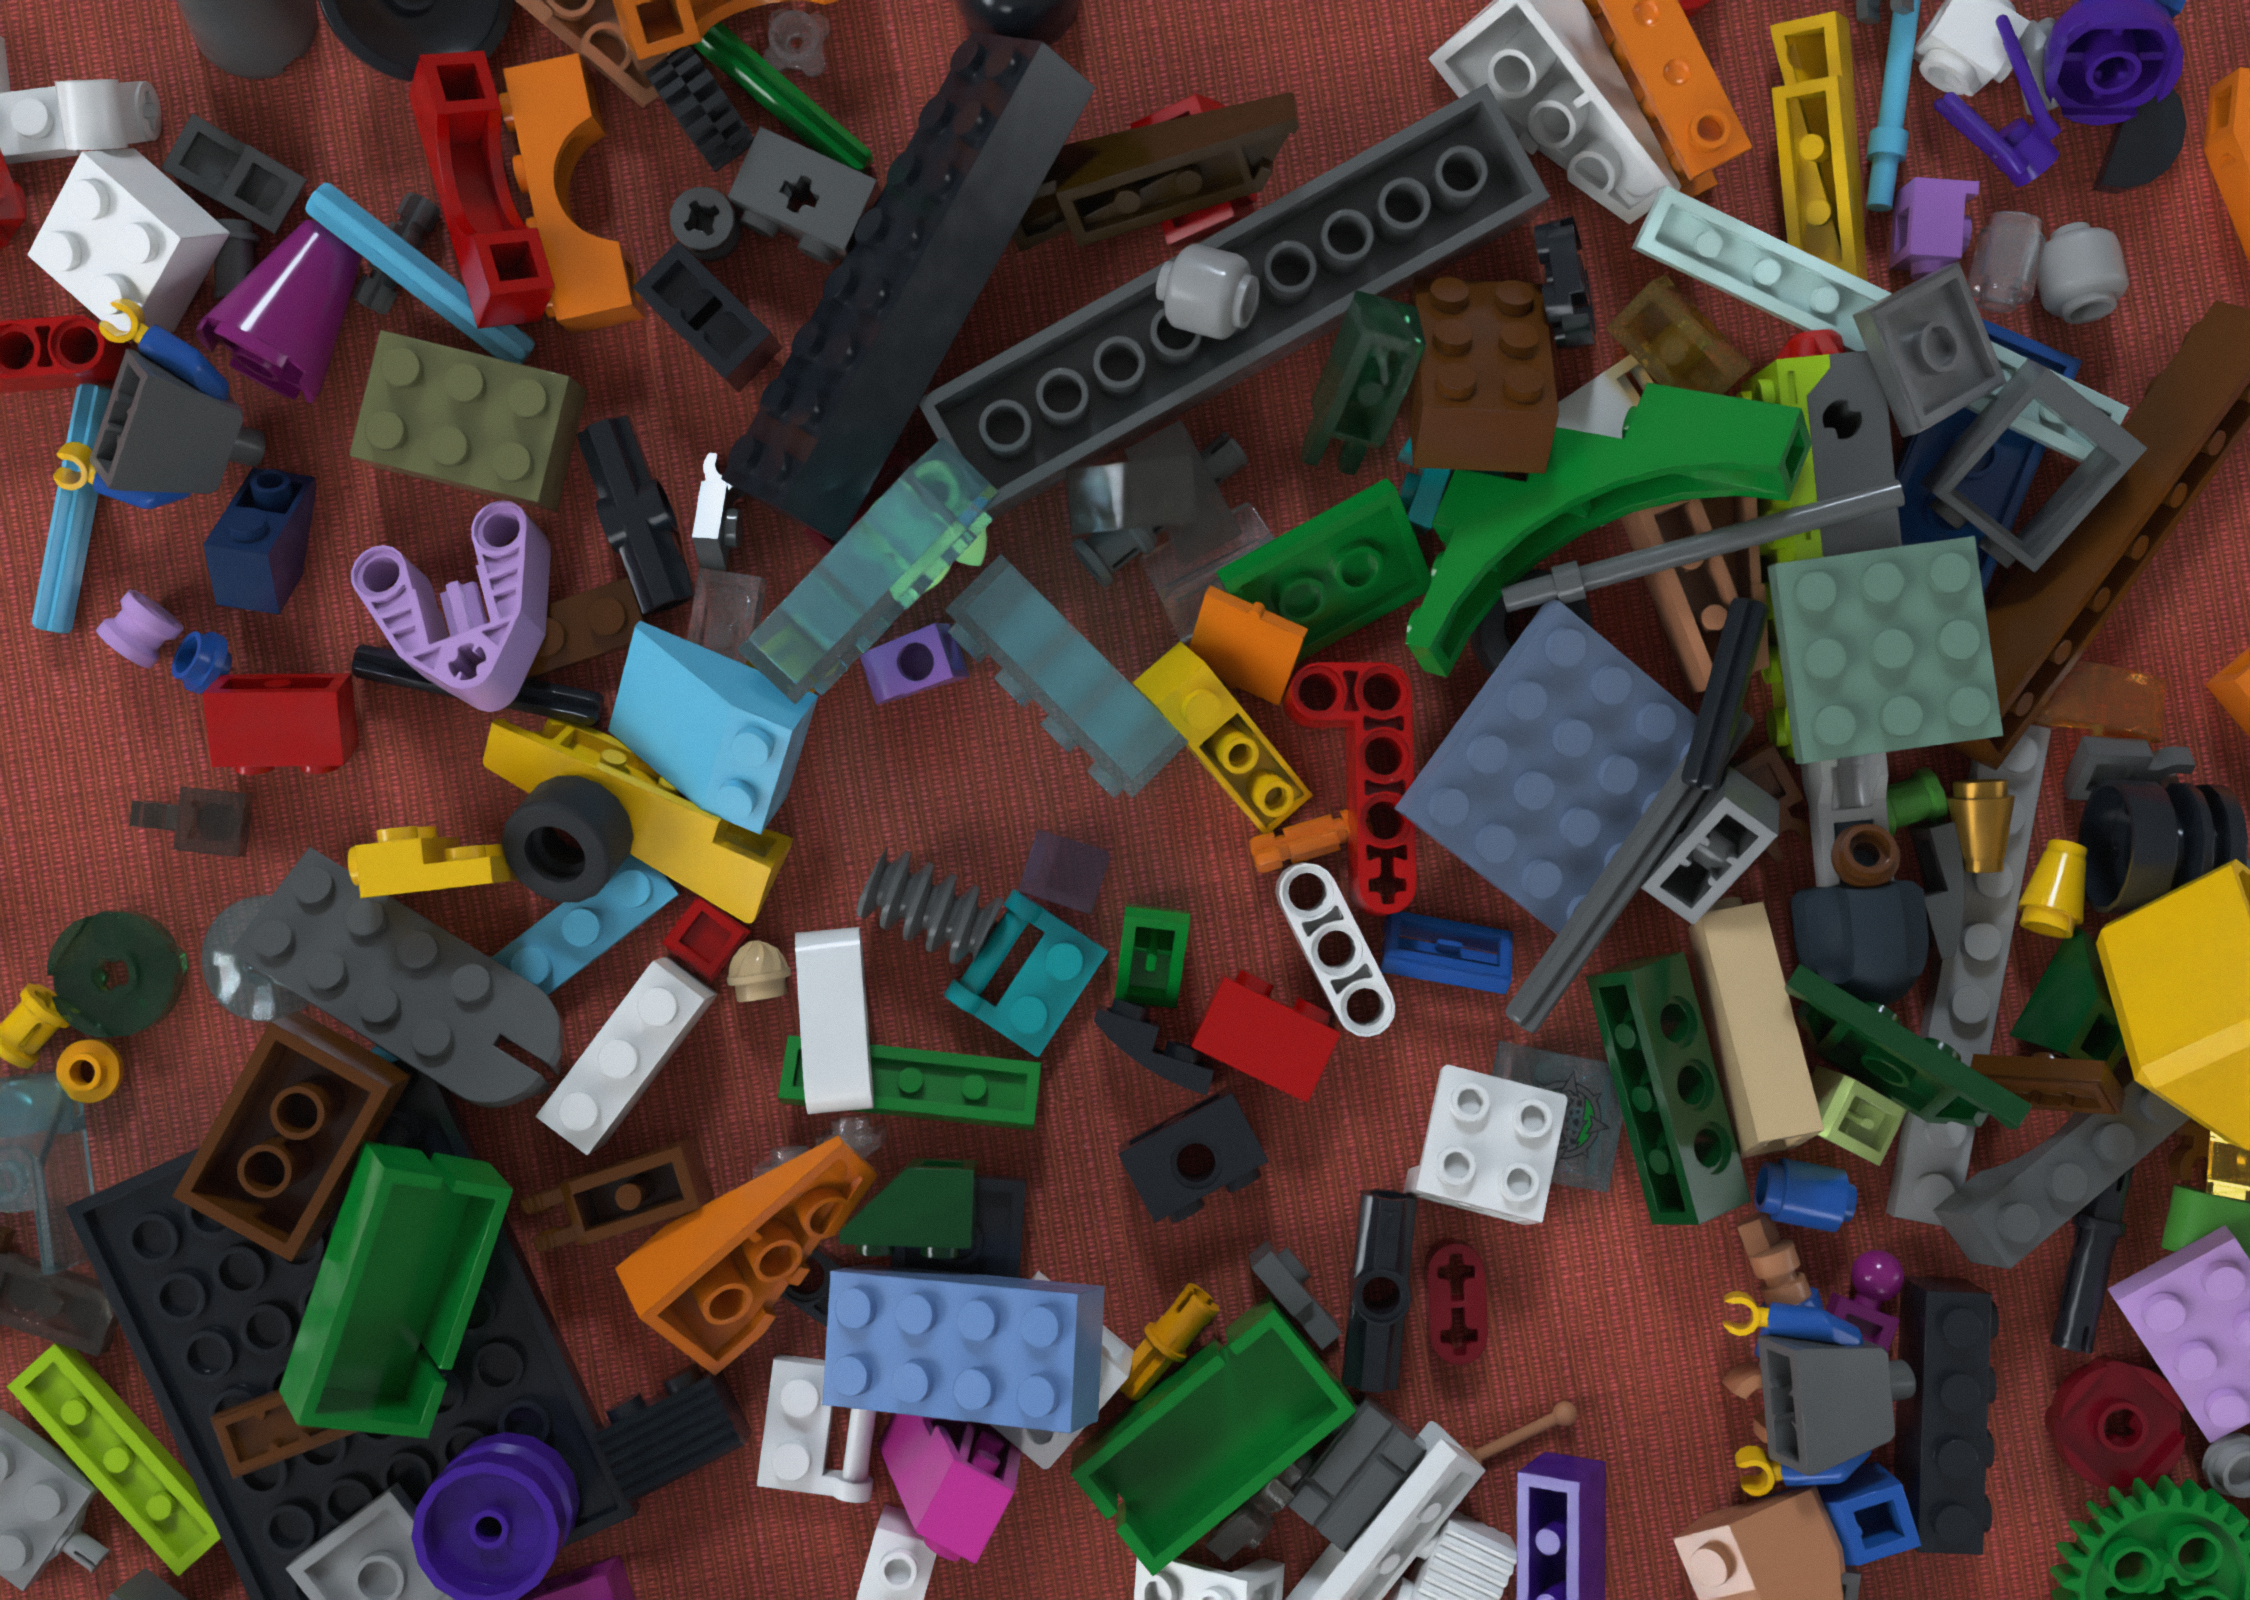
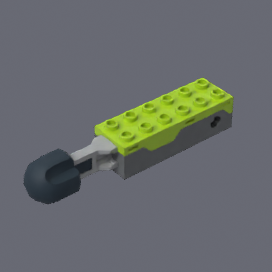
M1832 329L1798 333L1787 340L1768 366L1741 384L1742 392L1736 394L1737 398L1801 408L1812 442L1790 500L1757 498L1758 517L1895 480L1888 403L1867 350L1845 353L1842 336ZM1898 507L1759 545L1761 584H1765L1766 605L1769 606L1767 618L1769 667L1761 669V674L1766 684L1771 683L1774 708L1769 709L1767 712L1766 729L1769 742L1778 748V753L1782 759L1795 757L1768 566L1777 563L1902 546ZM1886 752L1800 764L1802 785L1809 809L1816 886L1799 889L1790 899L1794 945L1798 961L1804 967L1864 1003L1872 1001L1883 1006L1893 1004L1908 993L1926 965L1929 936L1924 890L1914 881L1894 880V876L1881 886L1854 887L1838 876L1831 862L1833 843L1844 829L1856 824H1874L1889 832L1886 803L1888 784ZM1864 850L1853 852V857L1857 863L1866 867L1875 865V859L1869 852Z

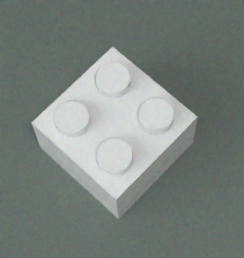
M135 148L82 151L27 255L101 321H108L119 330L130 331L131 320L128 315L123 311L115 309L110 304L116 299H129L138 304L144 312V325L149 328L153 325H159L169 332H174L230 232Z

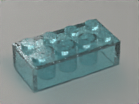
M942 437L901 475L737 650L794 704L812 687L822 696L848 670L849 666L877 641L904 610H907L948 565L950 566L989 525L993 518L985 509L998 496L999 492Z
M1002 554L945 609L956 622L947 632L978 663L989 655L1002 668L994 679L1023 708L1034 700L1048 714L1040 725L1069 754L1079 745L1095 761L1086 771L1114 799L1123 790L1133 799L1188 744V741Z

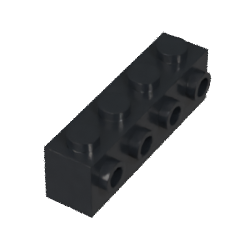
M1904 1276V1284L1900 1291L1898 1359L1907 1362L1911 1367L1916 1380V1391L1911 1398L1896 1401L1894 1477L1903 1485L1922 1545L1913 1549L1919 1553L1983 1555L1984 1533H1988L1992 1526V1508L1989 1497L1985 1493L1986 1469L1992 1467L1995 1454L1993 1437L1987 1429L1988 1404L1994 1402L1997 1392L1996 1375L1993 1367L1990 1365V1339L1996 1338L1999 1329L1997 1306L1992 1301V1293L1964 1278Z

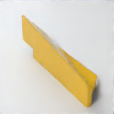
M1832 11L1770 25L1772 40L1785 83L1784 86L1772 88L1787 243L1868 282L1849 20L1840 13Z
M548 718L542 731H528L507 722L506 719H495L491 723L483 756V764L487 769L529 794L538 784L556 776H580L601 784L618 798L630 817L634 835L630 850L632 856L744 923L754 922L788 855L793 838L766 828L760 835L699 809L620 740L585 724Z

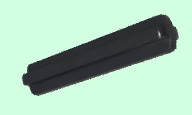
M1738 597L1730 602L1681 775L1682 782L1689 786L1708 791H1715L1720 787L1769 614V606L1761 601Z

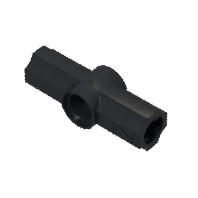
M626 415L618 418H607L588 425L586 429L577 433L576 436L600 498L596 501L597 514L610 545L617 554H621L642 613L648 616L668 611L698 597L687 563L674 534L678 531L675 514L660 481L652 476L632 419Z
M1379 1188L1360 1190L1353 1266L1350 1268L1347 1278L1350 1296L1341 1373L1343 1385L1355 1387L1360 1391L1383 1393L1388 1390H1397L1404 1320L1411 1302L1408 1281L1417 1198L1415 1195L1402 1193L1397 1190ZM1376 1277H1386L1393 1280L1395 1287L1393 1293L1387 1299L1373 1302L1362 1296L1364 1287L1370 1280Z

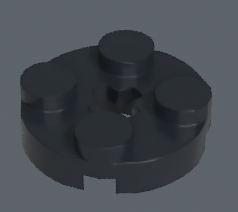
M1574 215L1534 226L1537 254L1540 265L1544 264L1547 284L1542 285L1544 306L1548 323L1553 326L1557 349L1569 348L1573 350L1596 345L1594 336L1596 335L1590 285L1587 269L1584 270L1581 254L1578 255L1577 253L1578 250H1583Z

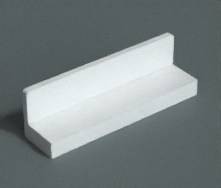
M1434 1421L1428 1422L1418 1434L1425 1441L1427 1452L1349 1550L1345 1553L1331 1542L1285 1600H1382L1486 1470L1439 1424Z

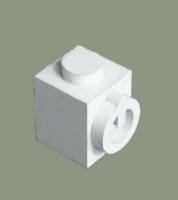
M1945 0L1915 45L1913 59L1920 62V73L1934 87L1947 93L1954 92L1956 95L1965 94L1973 96L1992 79L2001 83L2013 70L1996 26V18L2002 14L2007 15L2018 40L2030 21L2016 13L2014 5L2009 0Z

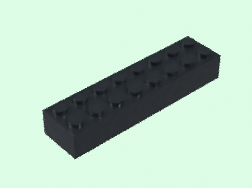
M972 32L969 38L956 49L951 58L950 72L937 95L931 98L923 107L918 120L919 127L905 152L900 154L891 164L887 173V184L874 207L859 221L855 230V240L842 264L835 268L828 276L823 288L824 296L809 322L805 323L796 333L791 346L792 352L779 376L765 388L760 399V409L746 434L740 437L733 445L728 456V466L721 480L777 514L840 543L1096 88L1043 41Z

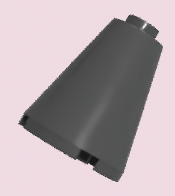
M176 0L190 33L203 55L225 73L248 80L274 78L285 72L284 66L289 64L298 55L302 58L311 48L318 26L316 0Z

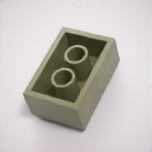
M380 330L349 456L374 468L557 512L587 390L570 376Z

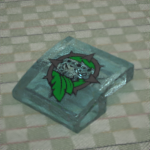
M1499 1040L1492 1076L1561 1093L1567 1097L1568 1101L1551 1183L1608 1192L1623 1120L1608 1061Z

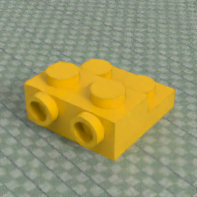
M408 826L376 830L377 843L355 845L348 852L350 878L354 885H359L360 898L519 881L506 862L502 844L460 847L459 837H438L437 826Z

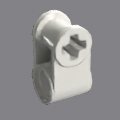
M118 79L54 81L66 150L129 147L128 144L155 141L159 138L162 126L161 106L158 95L151 83L147 81L119 83Z

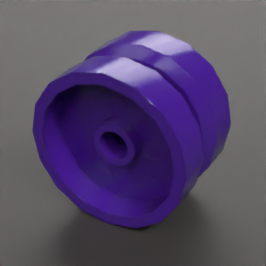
M503 1432L478 1438L453 1457L444 1471L430 1485L415 1510L411 1538L418 1565L435 1588L455 1600L519 1599L540 1584L575 1528L580 1499L573 1472L555 1449L533 1436Z

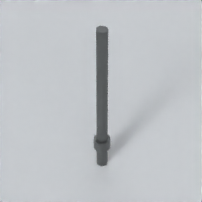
M1897 479L1586 565L1578 566L1577 560L1551 567L1552 574L1501 587L1507 613L1557 599L1563 604L1586 599V591L1905 505L1904 494L1901 484Z

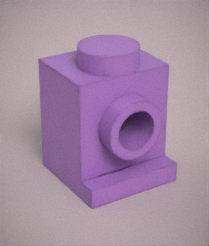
M1915 177L1897 191L1893 199L1889 270L1910 271V278L1919 280L1939 268L1953 264L1962 258V254L1966 252L1972 234L1971 217L1964 215L1965 204L1979 194L1980 181Z

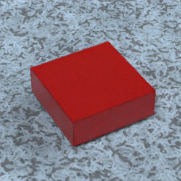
M698 895L661 944L713 982L716 981L732 960L734 954L742 947L754 930L738 918Z

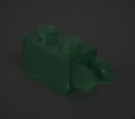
M1358 290L1355 291L1311 399L1313 418L1301 448V461H1304L1303 463L1317 466L1324 456L1330 438L1345 441L1338 455V470L1341 473L1354 476L1358 468H1360V463L1363 461L1368 447L1378 449L1383 446L1426 348V341L1416 306Z

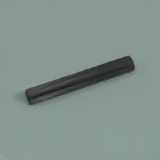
M362 644L358 645L354 652L352 674L356 678L457 698L425 679L400 658L394 650ZM525 678L518 695L505 708L595 726L599 724L603 714L604 696L594 691Z

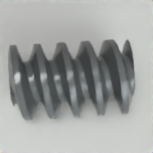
M887 847L874 867L858 900L857 916L866 919L878 907H881L880 928L889 930L903 918L904 940L911 942L923 930H927L926 951L935 953L944 943L949 941L950 963L958 964L970 952L973 953L974 963L1002 908L1003 898L996 896L984 908L978 906L979 886L974 884L959 897L955 895L957 875L950 873L937 886L932 883L933 863L928 861L919 871L913 874L909 872L911 852L905 850L891 863L887 861Z

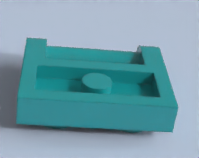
M1013 888L1003 903L1008 909L982 946L974 963L970 964L960 980L953 978L943 995L964 1011L976 1016L1038 1058L1109 950ZM1028 923H1031L1045 933L998 1004H995L983 996L982 992Z

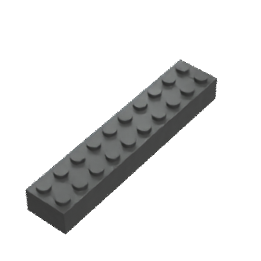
M1486 83L1198 243L1246 258L1251 269V275L1258 277V301L1253 317L1245 329L1238 327L1230 337L1219 340L1171 326L1165 315L1164 301H1160L1156 297L1157 280L1160 270L1164 265L1162 263L921 397L918 404L984 524L1409 289L1413 286L1414 278H1428L1533 220L1539 215L1549 200L1550 195ZM1177 256L1169 259L1168 261L1174 262Z

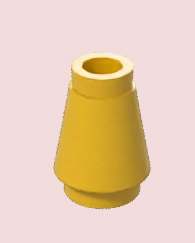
M2048 840L2046 850L2043 852L2018 903L2017 909L2022 912L2019 922L2021 927L2049 937H2073L2075 925H2081L2084 921L2085 859L2088 851L2086 847L2066 840Z

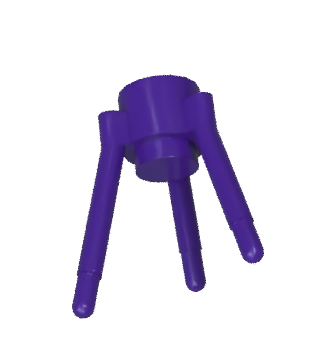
M2002 14L1996 18V26L2034 122L2028 125L2020 117L1997 133L1954 92H1948L1944 95V98L1936 99L1933 107L1953 127L1984 152L1998 170L2004 172L2017 188L2036 179L2057 160L2060 153L2050 140L2058 135L2061 129L2048 114L2018 37L2015 35L2008 16Z

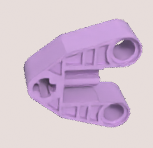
M505 500L492 502L483 507L475 516L471 526L472 540L479 565H476L490 622H487L477 583L472 581L462 585L458 580L446 584L447 591L440 593L450 637H448L443 614L438 610L433 587L429 579L394 547L385 545L371 547L357 558L351 570V583L398 656L428 681L474 708L485 712L499 711L510 705L516 698L546 635L551 557L550 542L544 532L521 507L514 502ZM518 534L512 543L505 546L510 538ZM397 580V582H396L391 588L388 589V587H389L394 581Z

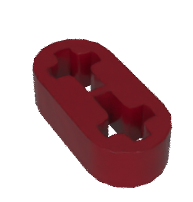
M1448 1238L1440 1240L1433 1245L1425 1256L1426 1331L1431 1346L1441 1359L1450 1364L1463 1365L1471 1363L1480 1357L1487 1345L1486 1275L1483 1260L1470 1244L1461 1239ZM1457 1253L1464 1264L1471 1265L1470 1272L1460 1274V1294L1451 1295L1450 1282L1445 1274L1438 1273V1267L1448 1265L1450 1255ZM1452 1308H1460V1316L1463 1323L1468 1329H1473V1335L1464 1336L1462 1338V1347L1453 1348L1447 1337L1440 1336L1441 1331L1449 1330L1452 1327Z

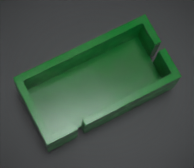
M363 1140L279 1388V1392L297 1425L429 1438L447 1385V1381L438 1368L452 1370L513 1192V1188L489 1162L440 1153H433L430 1162L421 1150ZM420 1342L426 1351L418 1349Z
M1270 1293L1225 1328L1228 1342L1226 1345L1222 1346L1217 1338L1214 1337L1152 1387L1141 1400L1131 1404L1072 1452L1070 1475L1107 1520L1116 1514V1532L1152 1576L1157 1574L1357 1411L1348 1389L1342 1384L1340 1379ZM1118 1494H1119V1495L1122 1497V1499L1124 1500V1501H1123L1122 1503H1120L1119 1505H1118Z

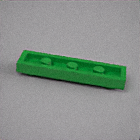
M788 1035L778 1093V1099L782 1104L806 1106L800 1036ZM870 1044L874 1108L849 1110L1034 1131L1042 1063Z

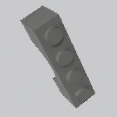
M2121 1057L2112 1073L2126 1093L2122 1114L2074 1112L2069 1120L2046 1141L2010 1162L1979 1171L1934 1208L1933 1211L1970 1262L2011 1269L2189 1120L2190 1117L2134 1080L2128 1057Z

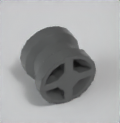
M694 187L684 191L675 200L670 212V224L673 233L695 258L703 262H718L728 258L737 249L741 241L742 225L732 205L721 192L710 187ZM697 219H698V220H699V223H698V225H697V230H696V229H695V223H696V221H697Z

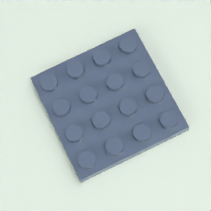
M1552 600L1542 605L1394 809L1558 935L1687 754L1698 717L1562 602Z

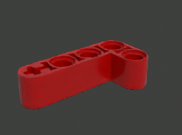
M1317 662L1307 664L1290 679L1282 699V704L1288 718L1301 727L1345 728L1346 804L1349 838H1347L1348 890L1350 899L1359 911L1368 916L1380 917L1400 912L1409 906L1413 900L1417 886L1415 825L1394 809L1414 782L1413 709L1410 680L1402 669L1394 664L1385 662ZM1371 680L1380 681L1388 687L1392 696L1389 710H1375L1368 705L1363 695L1365 682ZM1316 681L1326 688L1329 694V705L1326 710H1310L1302 703L1299 696V688L1302 682ZM1368 744H1382L1391 752L1394 763L1388 775L1376 774L1367 766L1364 755ZM1373 806L1384 807L1394 817V833L1387 840L1375 837L1367 828V812ZM1394 849L1396 857L1382 861L1384 881L1394 882L1396 889L1394 894L1385 896L1382 903L1380 893L1370 892L1368 886L1369 880L1380 877L1381 857L1367 860L1366 852L1377 854Z

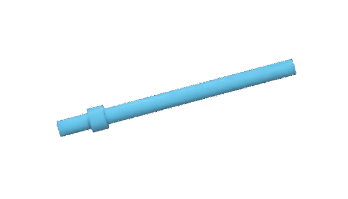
M1914 0V12L1901 15L1893 11L1877 128L1869 132L1866 159L1872 162L1866 208L1871 211L1885 212L1892 210L1898 163L1906 160L1909 132L1903 129L1921 0Z

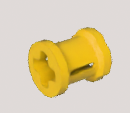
M31 983L27 984L21 991L20 997L22 1001L0 1024V1057L17 1067L25 1069L32 1068L40 1058L38 1051L59 1028H68L76 1018L74 1010L61 996L40 984L35 985Z

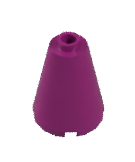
M305 220L201 319L195 330V336L212 353L218 343H220L233 356L229 366L263 387L293 400L297 398L302 390L306 402L313 403L322 390L363 256L320 223L313 220Z

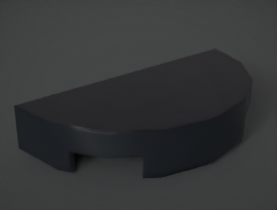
M2174 88L2159 103L2155 95L2147 103L2136 107L2138 116L2116 124L2092 188L2093 191L2111 194L2123 193L2127 190L2147 185L2171 167L2183 147L2187 123L2181 98Z

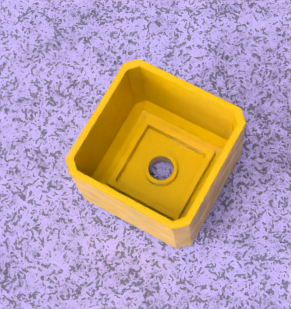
M2234 859L2107 923L2100 931L2096 947L2134 1080L2226 1142L2250 1151V869L2239 860Z

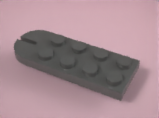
M311 847L307 849L229 950L230 953L242 962L470 1104L485 1108L507 1107L542 1094L551 1087L541 1074L497 1048L501 1040L506 1044L513 1043L538 1058L548 1070L559 1076L561 1072L564 1026L557 1008L540 988L391 896L360 898L359 885H354L349 871Z

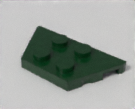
M1801 964L1798 965L1784 987L1787 994L1803 1000L1796 1015L1801 1026L1808 1032L1806 1038L1815 1054L1927 1123L1947 1124L1948 1122H1956L1965 1126L1981 1127L1987 1115L1990 1114L2006 1128L2018 1129L2032 1107V1104L1962 1063L1960 1054L1948 1044L1935 1038H1921L1901 1026L1900 1018L1887 1007L1872 1001L1864 1003Z

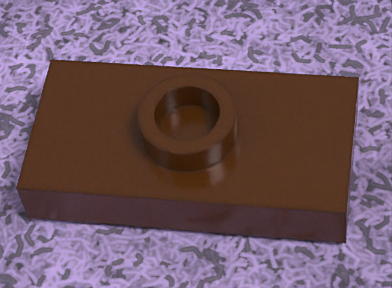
M2047 1052L2035 1053L2031 1057L1973 1054L1970 1066L1972 1069L2032 1104L2030 1109L2111 1115L2122 1114L2126 1093L2106 1061L2066 1059L2060 1055Z
M279 1389L219 1411L210 1417L233 1479L358 1432L297 1425Z

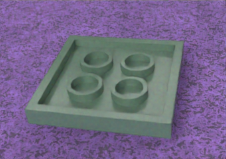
M1975 536L1777 563L1768 566L1795 764L2003 736Z

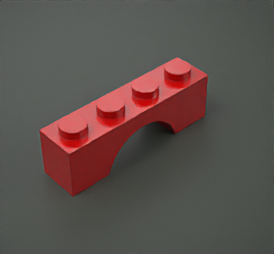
M485 51L419 55L409 91V99L477 329L541 321L555 289V284L538 228H529L523 223L509 191L501 146L502 108Z

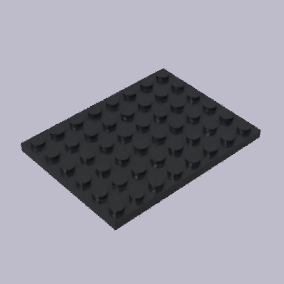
M399 1059L391 1062L411 1073L412 1076L375 1142L421 1150L430 1162L433 1153L480 1160L450 1092ZM200 1147L65 1207L250 1600H310L286 1570L296 1557L397 1482L413 1503L418 1506L430 1485L444 1471L457 1453L478 1438L503 1432L537 1438L555 1449L573 1472L580 1500L575 1528L563 1547L637 1514L640 1508L638 1500L630 1504L624 1500L623 1492L619 1489L618 1482L613 1477L611 1468L607 1466L606 1458L601 1454L600 1446L595 1442L594 1434L603 1424L506 1214L504 1215L452 1370L438 1368L447 1381V1385L429 1438L358 1431L233 1479L210 1417L219 1411L280 1388L343 1199L318 1243L292 1262L172 1197ZM420 1342L418 1349L426 1351Z

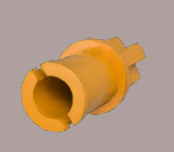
M1188 1283L1166 1313L1156 1323L1149 1322L1145 1326L1144 1332L1147 1337L1133 1352L1131 1358L1133 1362L1129 1377L1119 1388L1128 1398L1134 1401L1141 1400L1173 1361L1181 1363L1187 1357V1347L1202 1328L1220 1311L1219 1306L1213 1303L1214 1299L1207 1292L1193 1283Z

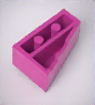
M893 1413L877 1445L915 1532L924 1536L926 1546L939 1556L951 1561H959L963 1557L976 1564L1015 1492L1021 1450L990 1424Z

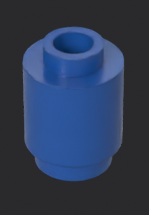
M1780 1158L1777 1163L1764 1161L1760 1166L1755 1183L1754 1204L1758 1212L1770 1214L1769 1217L1772 1221L1835 1233L1842 1225V1222H1850L1852 1220L1857 1204V1189L1854 1184L1849 1183L1844 1169Z

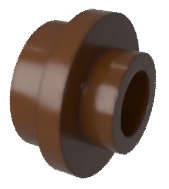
M1856 824L1844 829L1837 836L1831 849V862L1835 872L1846 883L1854 887H1876L1886 884L1896 873L1900 864V850L1893 836L1884 828L1874 824ZM1858 850L1869 852L1875 859V865L1866 867L1857 863L1853 857V852Z

